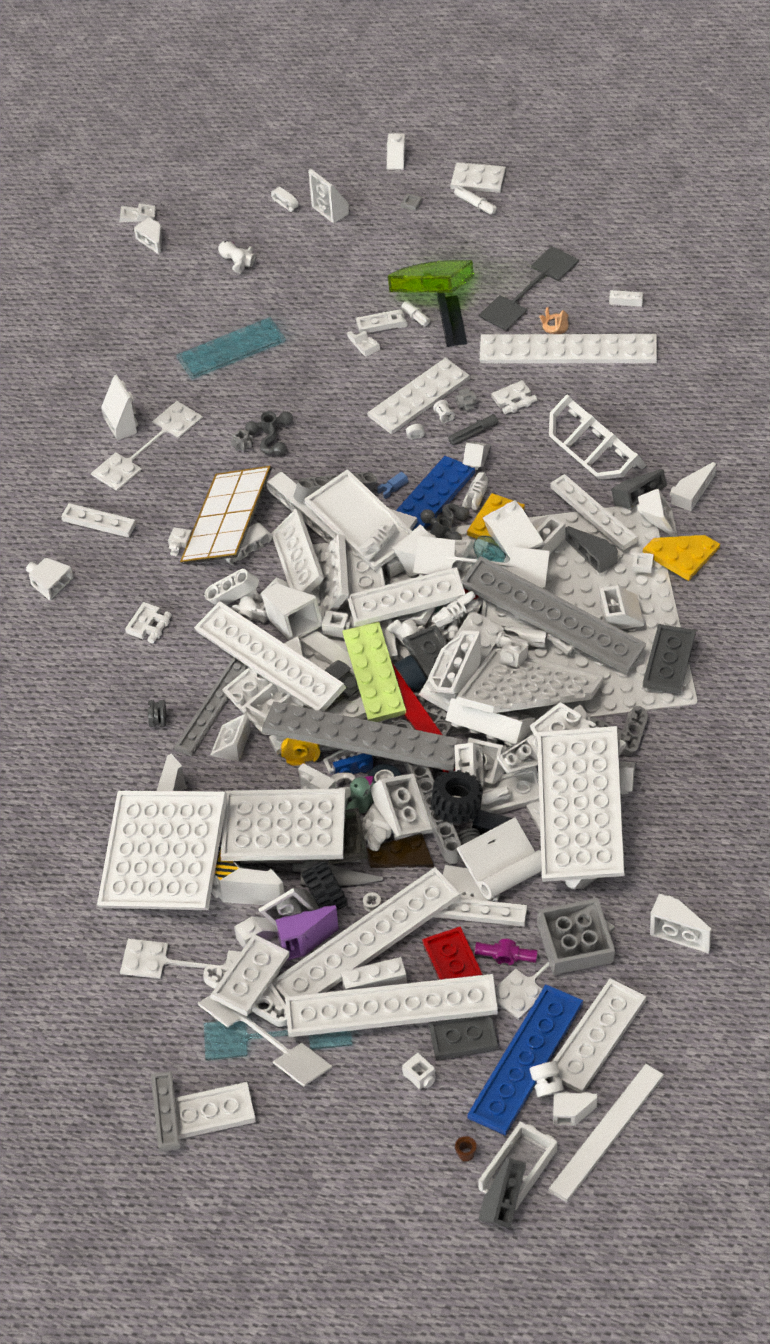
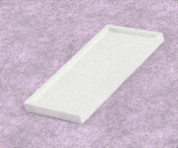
M348 469L304 499L305 504L337 535L345 536V543L364 561V555L367 551L361 552L359 547L381 525L387 522L395 523L397 530L391 536V539L370 561H365L374 571L397 556L392 548L412 532Z

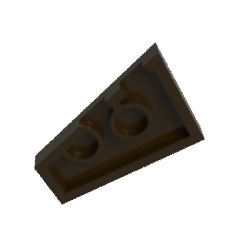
M422 833L380 844L381 846L377 851L371 850L370 847L364 849L370 868H416L425 866L427 868H434Z

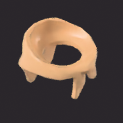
M546 307V317L544 315L539 316L542 321L543 330L549 334H563L569 327L568 314L562 310L560 314L549 315V307ZM555 318V326L548 325V322Z

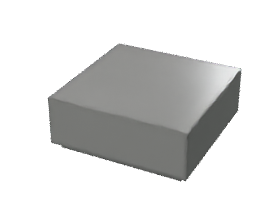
M407 193L401 202V207L417 211L423 201V197Z

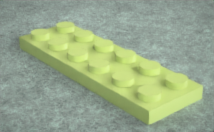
M379 621L343 630V637L367 719L379 722L405 715L406 709Z

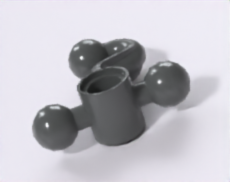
M266 411L260 417L261 422H247L245 430L249 431L250 435L256 434L259 429L269 434L260 444V449L263 453L268 455L275 454L277 456H282L286 453L287 447L282 442L275 443L272 448L267 447V445L276 439L277 424L289 425L292 423L293 415L290 412L284 411L279 417H276L274 412Z
M448 503L442 508L443 515L438 516L437 519L430 509L423 510L420 518L422 522L433 525L430 533L435 535L436 538L445 539L447 537L450 540H462L460 533L450 530L454 523V515L451 511L455 512L456 518L460 521L468 519L469 511L466 507H459L456 504Z

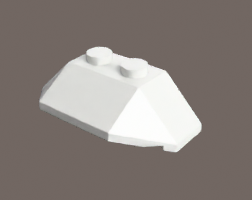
M461 631L458 637L452 639L441 649L428 677L436 692L460 693L476 672L481 661L480 632Z

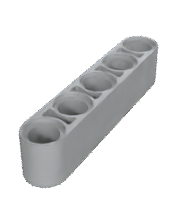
M369 472L352 473L372 493L374 492L378 479L376 475ZM338 475L300 478L294 492V498L299 502H305L304 499Z

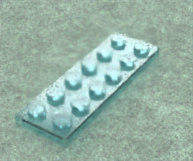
M268 317L176 354L190 379L193 380L282 344L286 340L271 317Z

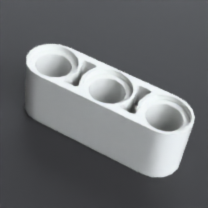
M255 523L245 530L236 555L222 557L229 564L234 565L233 563L237 560H242L250 552H255L263 547V544L269 543L272 540V534L262 524Z
M240 569L209 586L204 596L206 600L214 605L219 601L228 605L254 591L259 584V580L247 570Z

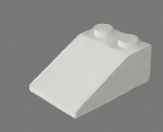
M312 169L308 170L312 207L333 224L348 215L349 204L347 200L343 198L332 184Z
M516 500L483 517L490 536L509 559L511 558L512 547L536 549L544 544L541 536Z
M414 773L380 779L370 787L376 808L397 837L432 830Z
M293 888L259 908V912L276 926V919L319 908L313 896L306 889Z
M659 894L651 911L650 935L709 953L711 928L680 900L669 895Z

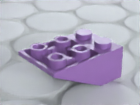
M336 905L325 906L321 909L304 911L301 914L276 919L280 947L289 951L287 960L305 956L339 929Z

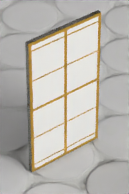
M271 466L215 474L180 563L189 564L238 557L271 473Z

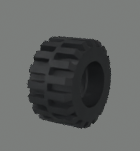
M449 770V773H442L434 781L431 807L432 810H435V814L440 816V819H446L449 823L456 822V824H461L462 821L466 823L469 822V819L473 820L479 814L483 786H481L480 780H476L477 777L471 776L469 772Z
M324 860L302 872V878L319 909L325 906L336 905V910L338 911L348 905L347 898L329 865Z

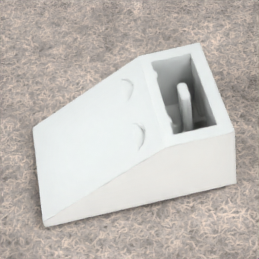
M114 375L102 405V412L106 423L118 441L136 434L138 423L134 417V414H136L135 408L131 403L134 401L130 391H126L127 388L124 381H120L118 376Z

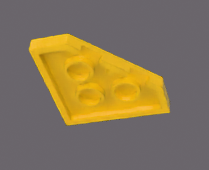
M706 535L653 538L643 548L642 553L653 554L654 561L689 581L720 548V543Z

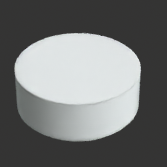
M420 424L410 425L406 429L407 437L411 440L422 438L425 434L424 428Z

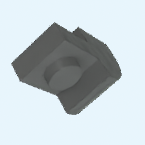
M336 660L324 671L344 683L346 689L342 694L346 699H349L359 690L356 678L351 674V668L347 664Z

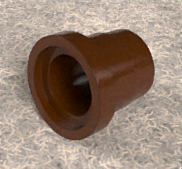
M469 1136L460 1137L455 1143L456 1153L462 1161L467 1162L473 1159L477 1149L475 1140ZM463 1149L471 1150L469 1152H462Z

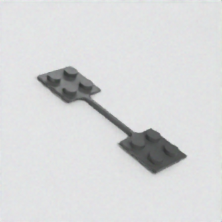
M551 246L531 265L532 268L541 272L539 276L517 295L514 300H509L499 295L479 314V317L507 331L527 312V309L518 305L517 301L544 276H550L559 281L579 262V259Z

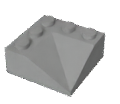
M598 898L538 910L537 925L553 975L613 963L615 949Z

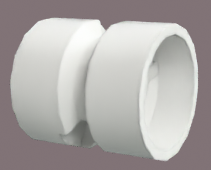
M556 1061L529 1068L532 1080L537 1082L534 1086L537 1098L564 1091L562 1080L557 1077L559 1070Z

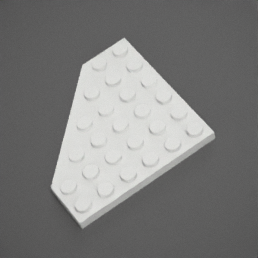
M494 647L457 695L456 704L466 708H475L484 713H499L555 705L560 702L569 703L589 700L593 698L603 683L604 676L527 656V659L516 668L501 663V649Z

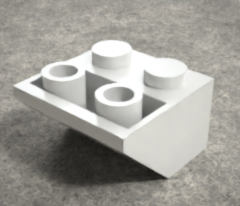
M619 585L600 588V607L605 622L618 629L644 626L636 594Z

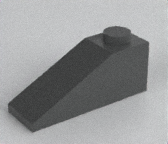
M664 469L625 480L611 488L614 505L632 508L639 503L638 496L666 487Z
M570 526L565 528L566 541L599 573L618 563V550L606 539Z
M506 1158L483 1198L479 1221L511 1228L527 1163Z

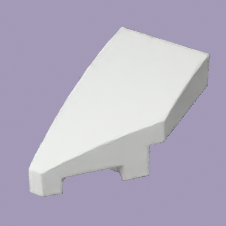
M362 331L360 334L347 332L348 338L365 357L380 350L379 343L368 337L367 331Z

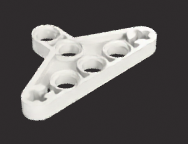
M219 965L207 966L204 970L205 983L215 989L219 980L221 981L222 976L226 974L230 967ZM271 982L251 1011L273 1025L283 1027L287 1025L286 1004ZM265 1002L269 1007L267 1009H260L258 1004Z

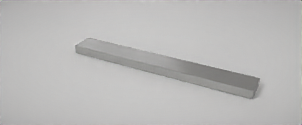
M235 657L231 659L175 745V751L189 756L194 754L229 700L222 689L249 668Z

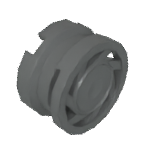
M149 700V727H155L156 725L165 727L167 715L165 700H159V702Z

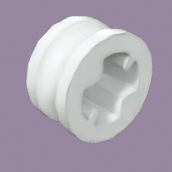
M368 893L363 898V906L368 912L381 905V897L377 893ZM369 900H372V902L375 900L376 904L372 905L371 903L369 905Z

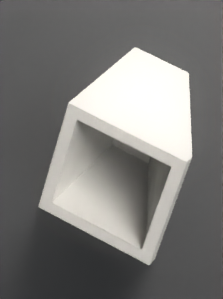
M278 583L261 592L268 620L288 640L297 636L301 638L322 626L321 614L314 595Z

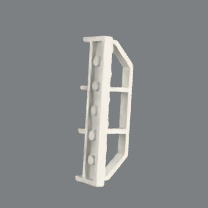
M566 395L550 412L549 437L597 479L624 477L632 467L638 466L642 470L647 466L636 452L634 453L591 414H588L574 402L570 396ZM568 406L570 408L568 412L575 418L579 416L581 418L579 420L581 425L562 443L556 438V417ZM591 426L593 428L591 431L598 438L602 436L605 439L583 461L569 448ZM612 446L616 448L615 452L620 457L626 456L628 458L620 470L597 473L590 467L608 447L611 448Z

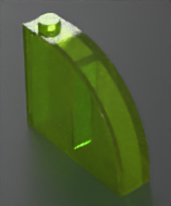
M433 261L396 270L387 275L389 292L453 293L474 277L473 261Z

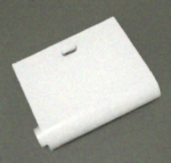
M515 817L456 848L481 893L487 899L499 895L542 871L541 851H534Z

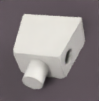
M48 558L43 559L38 565L30 562L26 568V571L29 572L31 585L49 600L73 579L70 566Z

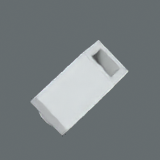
M589 1092L554 1093V1125H577L597 1108V1094Z

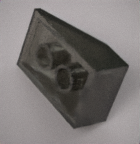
M359 808L345 810L343 859H327L328 865L368 858Z

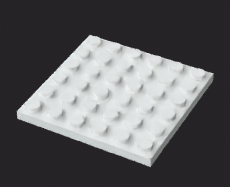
M118 791L97 906L103 908L208 910L228 794L226 792Z

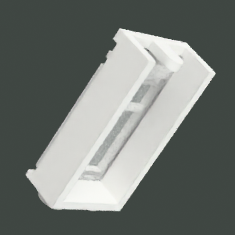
M520 1121L478 1180L479 1190L487 1193L507 1157L527 1163L515 1208L517 1210L543 1170L557 1153V1141L551 1135H544L537 1131L534 1126L526 1125Z

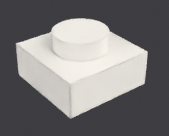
M635 552L632 571L651 573L653 554Z

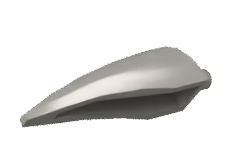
M303 860V864H293V871L301 872L300 885L307 886L302 878V872L321 861ZM327 863L340 886L368 884L383 880V877L355 872Z

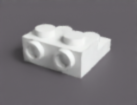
M304 763L298 768L301 789H336L335 780Z

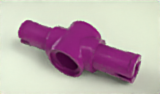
M501 939L494 945L476 942L474 955L491 956L493 959H496L499 965L507 963L511 966L517 960L536 963L538 950L519 948L513 940Z

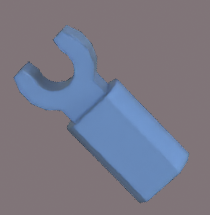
M400 472L388 480L386 484L379 485L377 493L385 491L383 498H389L392 492L397 491L408 483L407 476Z

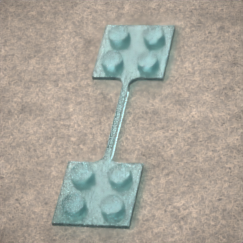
M220 1021L204 1023L205 1060L247 1056V1042L250 1039L264 1037L259 1033L248 1034L246 1032V1024L243 1021H238L228 1028ZM288 1030L267 1033L272 1037L288 1035ZM351 1031L308 1035L311 1050L352 1046Z

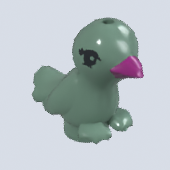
M373 776L357 777L351 782L350 797L352 801L347 804L345 810L347 817L358 818L361 813L367 812L374 803L370 787L374 784L372 782Z

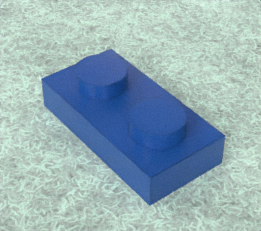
M365 753L333 762L334 774L366 773L374 768L372 755Z

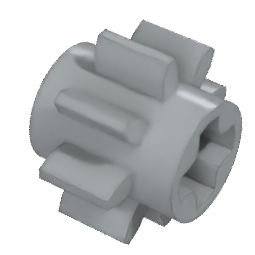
M468 388L459 390V395L455 396L458 408H463L466 411L474 409L473 404L477 403L474 391L469 392Z
M238 430L232 434L231 446H235V451L245 452L248 448H252L253 435H249V431Z

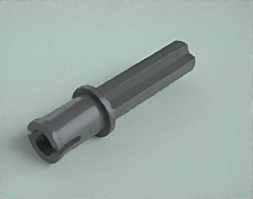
M495 414L482 420L478 419L476 423L450 435L448 440L450 444L456 445L480 432L484 433L486 429L494 425H498V419Z

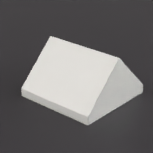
M243 714L222 725L210 756L234 761L240 760L251 732L247 714Z
M469 738L468 743H475L483 748L484 782L495 784L505 773V770L496 758L505 752V747Z

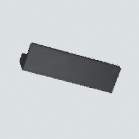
M437 287V300L446 346L466 345L467 339L458 296L445 297L444 287Z

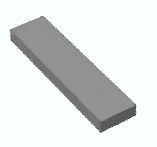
M172 1071L151 1074L158 1150L162 1152L180 1149Z

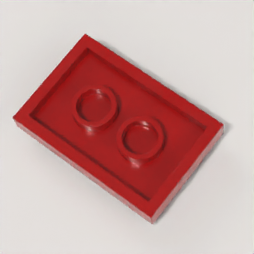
M461 926L422 939V944L438 980L483 975Z

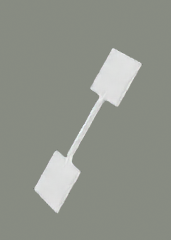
M176 401L153 420L154 424L162 428L160 433L130 458H124L115 452L96 468L91 475L118 491L142 470V468L132 462L133 459L164 433H170L180 438L199 422L203 416Z
M418 536L413 573L428 575L452 569L453 563L456 561L475 563L478 559L456 557L454 554L456 540ZM512 547L509 562L491 561L499 566H505L510 572L541 588H545L549 551Z
M605 920L610 933L615 926ZM549 962L532 977H527L517 969H514L495 987L497 1004L519 1020L531 1009L542 991V988L535 983V980L550 966Z
M128 938L120 974L161 979L162 970L166 964L206 968L212 964L170 960L166 958L168 943ZM228 950L225 964L219 966L231 967L241 952Z
M211 995L198 1002L200 1007L227 1028L238 1021H243L279 1048L283 1055L274 1060L273 1063L303 1087L332 1068L328 1062L303 1043H300L293 1049H287L245 1015L211 999Z

